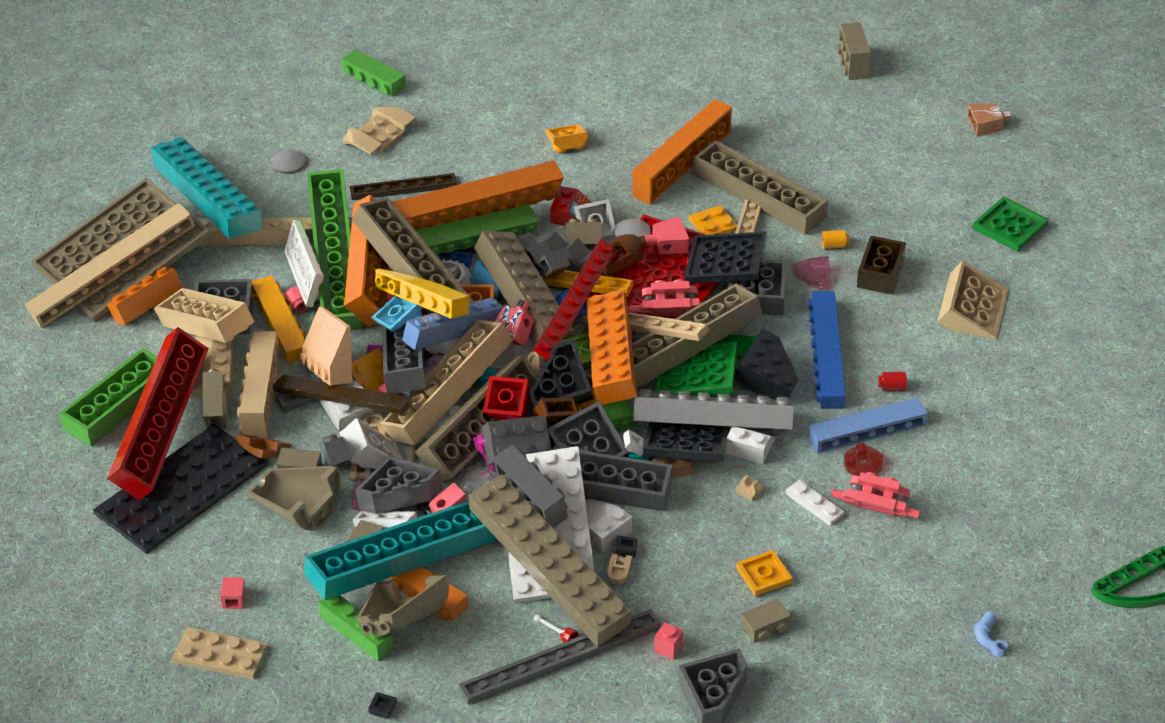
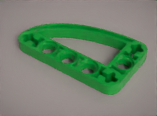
M1160 546L1095 581L1092 587L1094 597L1108 605L1122 608H1145L1165 604V592L1139 597L1115 595L1147 576L1165 568V556L1161 557V554L1165 555V546ZM1151 562L1155 566L1147 567L1146 565H1144V563ZM1134 570L1138 572L1139 575H1130L1128 571ZM1119 579L1123 583L1115 584L1112 580Z

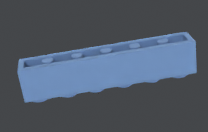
M487 298L470 303L468 315L451 319L439 313H432L407 320L402 341L414 350L456 339L462 337L477 320L494 322L504 307L497 303L495 299Z
M914 398L809 425L808 438L816 452L821 453L926 426L928 413L919 398Z

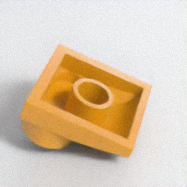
M579 124L545 130L546 135L552 142L553 150H556L558 153L566 152L567 149L571 148L580 150L587 144V131Z

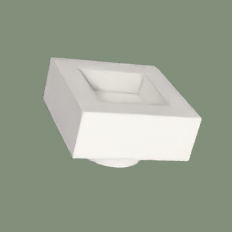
M628 429L623 434L625 448L629 452H634L641 456L643 454L644 438Z

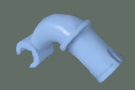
M987 611L981 621L975 624V635L977 641L985 648L991 650L993 655L1002 657L1004 650H1007L1008 644L1004 640L994 641L989 637L990 629L997 617L994 613Z

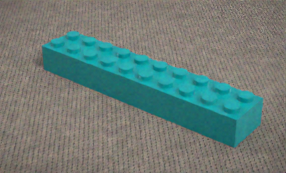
M175 138L173 141L161 142L151 147L153 166L229 239L262 229L261 210L184 138Z
M469 501L306 555L304 575L325 601L498 539L469 509Z

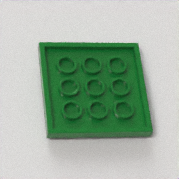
M737 342L712 344L709 348L695 354L694 357L688 358L678 366L666 371L663 375L661 374L657 378L655 393H659V390L671 391V394L686 391L690 392V395L698 396L699 392L710 393V396L734 393L738 354Z

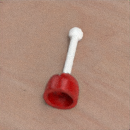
M540 614L534 616L535 622H541L560 633V639L563 643L569 641L570 638L575 639L579 637L578 631L568 627L562 630L542 619Z

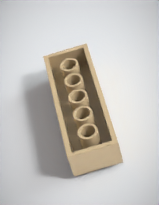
M181 288L154 307L164 327L174 330L179 327L186 333L224 343L232 341L234 336L247 330L249 325L254 323L245 302Z
M253 331V337L249 339L250 352H247L246 355L248 366L244 367V377L246 379L242 380L243 393H240L239 397L241 407L237 408V418L241 419L239 422L240 433L267 438L275 392L272 385L277 379L280 360L277 331Z

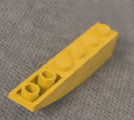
M376 269L375 287L451 319L469 314V295L415 276Z

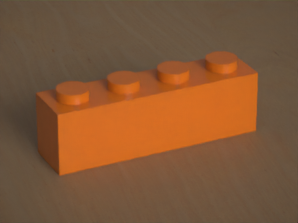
M162 267L156 271V275L147 276L142 279V283L129 287L126 293L114 296L112 298L113 301L109 302L107 306L115 322L126 325L169 298L181 288H184L174 268Z
M419 567L388 578V580H395L398 589L402 590L408 598L415 597L426 589L425 580L429 576L436 575ZM449 584L448 598L444 606L436 614L442 620L448 619L452 622L468 607V595Z

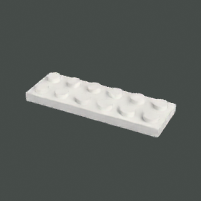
M293 220L284 252L305 306L313 307L315 300L318 299V288L323 283L324 275L320 270L316 255L313 253L309 238L306 236L305 228H303L301 221Z

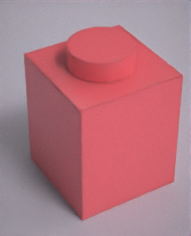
M223 577L220 595L222 609H243L246 593L244 577Z
M664 622L655 635L654 652L674 659L683 646V629Z

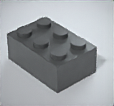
M546 416L492 421L482 426L488 466L494 465L493 458L512 444L517 449H521L525 454L551 451Z

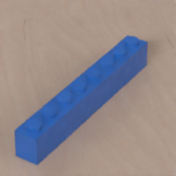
M812 291V299H808V310H812L809 311V322L813 323L810 325V334L814 335L811 345L812 349H815L813 350V362H817V364H814V375H818V377H815V389H819V391H816V402H820L821 409H844L845 389L835 291Z

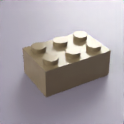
M861 22L841 24V29L838 31V41L840 42L837 44V54H840V64L843 65V73L847 75L848 80L868 79L871 52Z

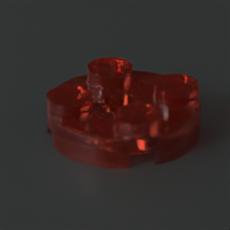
M858 443L845 453L844 466L846 471L852 476H860L861 472H872L878 475L883 469L884 456L876 449L868 447L864 443ZM860 460H866L867 463L860 464Z

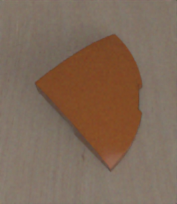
M236 434L235 436L238 443L245 450L260 458L277 456L280 454L281 448L291 447V443L270 438Z

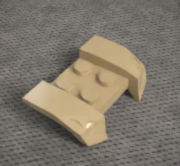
M396 106L376 107L372 111L371 119L359 129L353 127L348 129L342 143L345 145L352 144L370 155L376 150L382 152L404 135L406 127L415 120V117Z

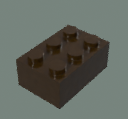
M870 235L858 270L857 287L893 294L905 260L907 242Z

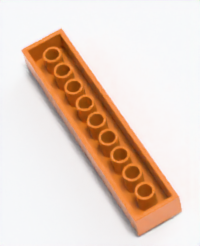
M554 160L393 201L392 203L411 226L418 230L524 205H535L544 200L550 201L556 197L564 176Z

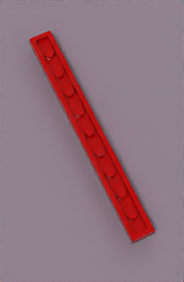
M603 238L596 244L533 351L547 361L552 354L554 346L560 344L616 250L614 246Z

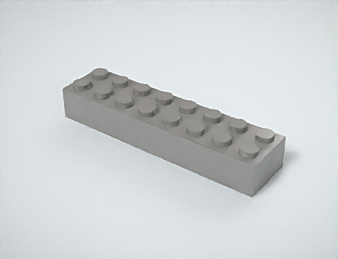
M639 389L634 401L633 421L792 430L794 405L787 397H777V400H770L768 396H757V399H751L749 395H737V398L729 397V394H718V397L710 396V393L699 392L698 396L690 395V392L686 391L671 394V391L659 390V393H651L649 389Z

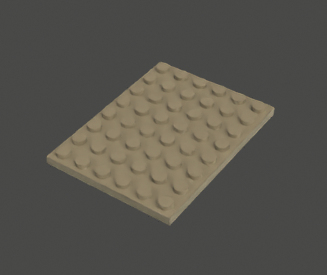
M145 178L33 259L31 263L36 270L55 285L178 203L149 179ZM192 216L195 224L194 228L76 306L94 322L110 311L107 304L113 301L112 298L114 296L126 293L129 287L142 283L143 278L156 275L158 269L162 267L168 268L211 236L210 230Z

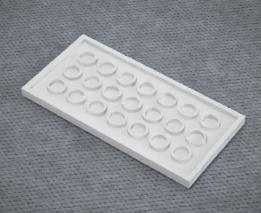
M578 446L526 454L527 460L530 463L533 461L538 466L539 472L542 475L546 474L551 479L552 485L555 488H560L565 494L564 500L568 506V518L556 526L554 530L595 572ZM508 551L514 603L551 598Z

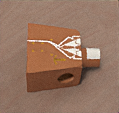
M995 103L969 104L967 116L976 136L1001 131L1003 122L1011 121L1010 112H1001Z

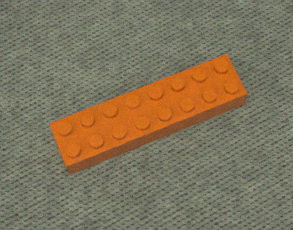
M714 99L701 112L697 113L693 119L688 121L685 126L676 131L670 139H667L654 153L645 158L638 167H635L632 172L633 197L649 205L652 204L693 167L694 156L714 141L721 142L731 133L732 106Z
M371 194L353 204L352 219L359 204L376 200ZM352 221L344 306L348 311L356 315L361 322L371 327L377 323L371 317L388 302L387 292L375 287L376 269L390 271V267Z
M624 290L611 291L607 294L594 295L587 298L592 382L597 402L599 401L601 405L635 398L637 397L630 314Z

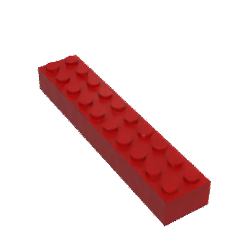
M179 327L164 339L107 476L109 481L138 500H141L150 493L155 486L209 349Z

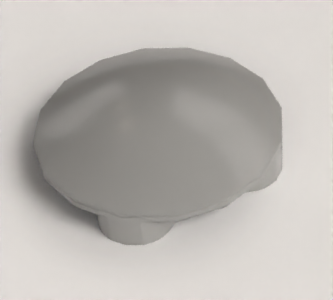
M283 150L274 154L270 163L274 171L297 173L305 164V157L296 150Z
M638 219L623 220L615 227L616 237L623 234H635L640 237L650 235L651 233L649 225Z

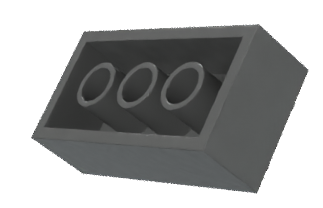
M512 444L493 458L497 476L502 474L553 529L568 518V506L565 503L563 491L560 488H555L552 485L551 479L546 474L542 475L539 472L538 466L533 461L530 463L527 460L526 454L521 449H517Z

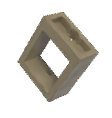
M216 369L203 372V418L207 428L213 424L219 428H227V384L223 371Z

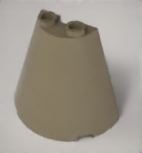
M338 466L269 469L262 476L260 486L254 484L247 494L249 499L261 504L297 527L309 531L317 530L327 522L336 509L338 503L335 500L336 494L341 489L340 470Z
M429 576L425 580L427 588L415 597L408 598L401 597L395 580L377 582L356 618L361 625V630L367 635L382 636L437 613L444 606L449 595L447 576Z

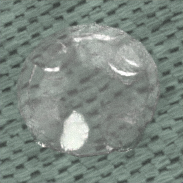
M484 466L468 467L458 475L457 484L465 495H469L495 479L496 475L491 469Z

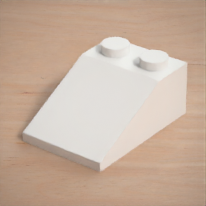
M353 378L352 383L339 384L364 389ZM318 399L338 431L346 428L356 418L363 421L367 414L374 413V409Z
M358 418L340 432L351 458L349 461L353 464H358L363 468L377 469L389 456L403 459L394 440Z
M591 498L586 500L591 544L603 553L616 544L617 535L627 536L632 532V516L619 506Z

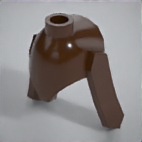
M623 234L609 242L616 248L613 254L625 250L627 254L606 266L603 274L611 277L632 263L642 261L643 247L647 246L644 235L638 237L635 234Z

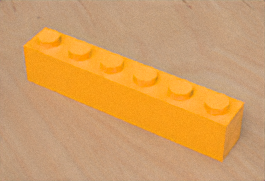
M272 275L253 280L254 298L270 330L277 331L278 346L287 364L300 361L305 335L303 329H299L297 317H293L291 306L287 305L285 294H281L279 282H275Z

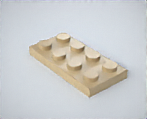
M187 627L172 657V662L254 679L268 644L266 642Z

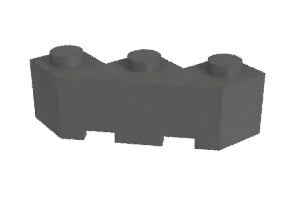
M556 231L545 238L552 252L563 249L570 263L565 269L568 271L580 272L593 251H589L579 238L567 244Z
M530 232L516 236L541 277L547 278L562 273L570 265L568 257L562 248L552 252L546 240L536 243Z

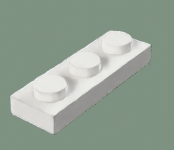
M798 480L786 489V495L830 526L844 516L843 510L801 480Z
M361 511L353 519L354 527H357L359 522L364 520L383 526V529L416 519L417 514L416 512L386 511L374 514Z

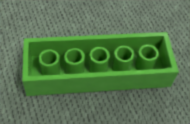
M142 348L62 410L60 418L63 430L89 446L96 443L135 411L157 355Z

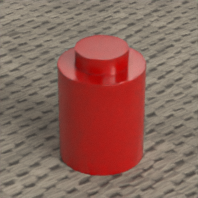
M882 372V375H878V387H882V391H906V372Z

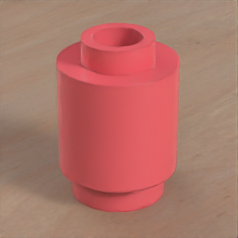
M292 287L285 293L287 302L294 312L301 314L308 310L309 307L305 306L299 287Z

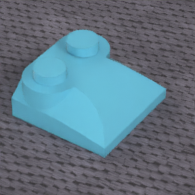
M394 296L371 318L390 331L395 332L403 328L407 320L422 317V308L417 304Z

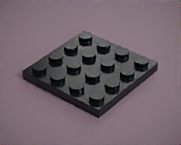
M767 231L694 236L684 280L692 284L759 280L768 238Z
M650 422L643 446V456H648L652 459L666 457L670 460H678L680 458L693 462L699 460H707L711 463L723 462L729 426Z

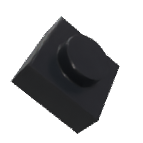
M617 535L615 554L624 557L629 555L635 558L638 538Z
M376 692L368 708L369 714L389 719L397 704V697Z

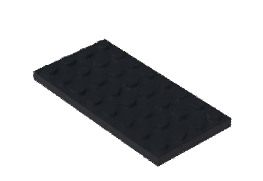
M213 424L165 458L153 490L145 497L138 500L121 489L93 509V514L148 554L267 467L268 462L245 450L234 437Z

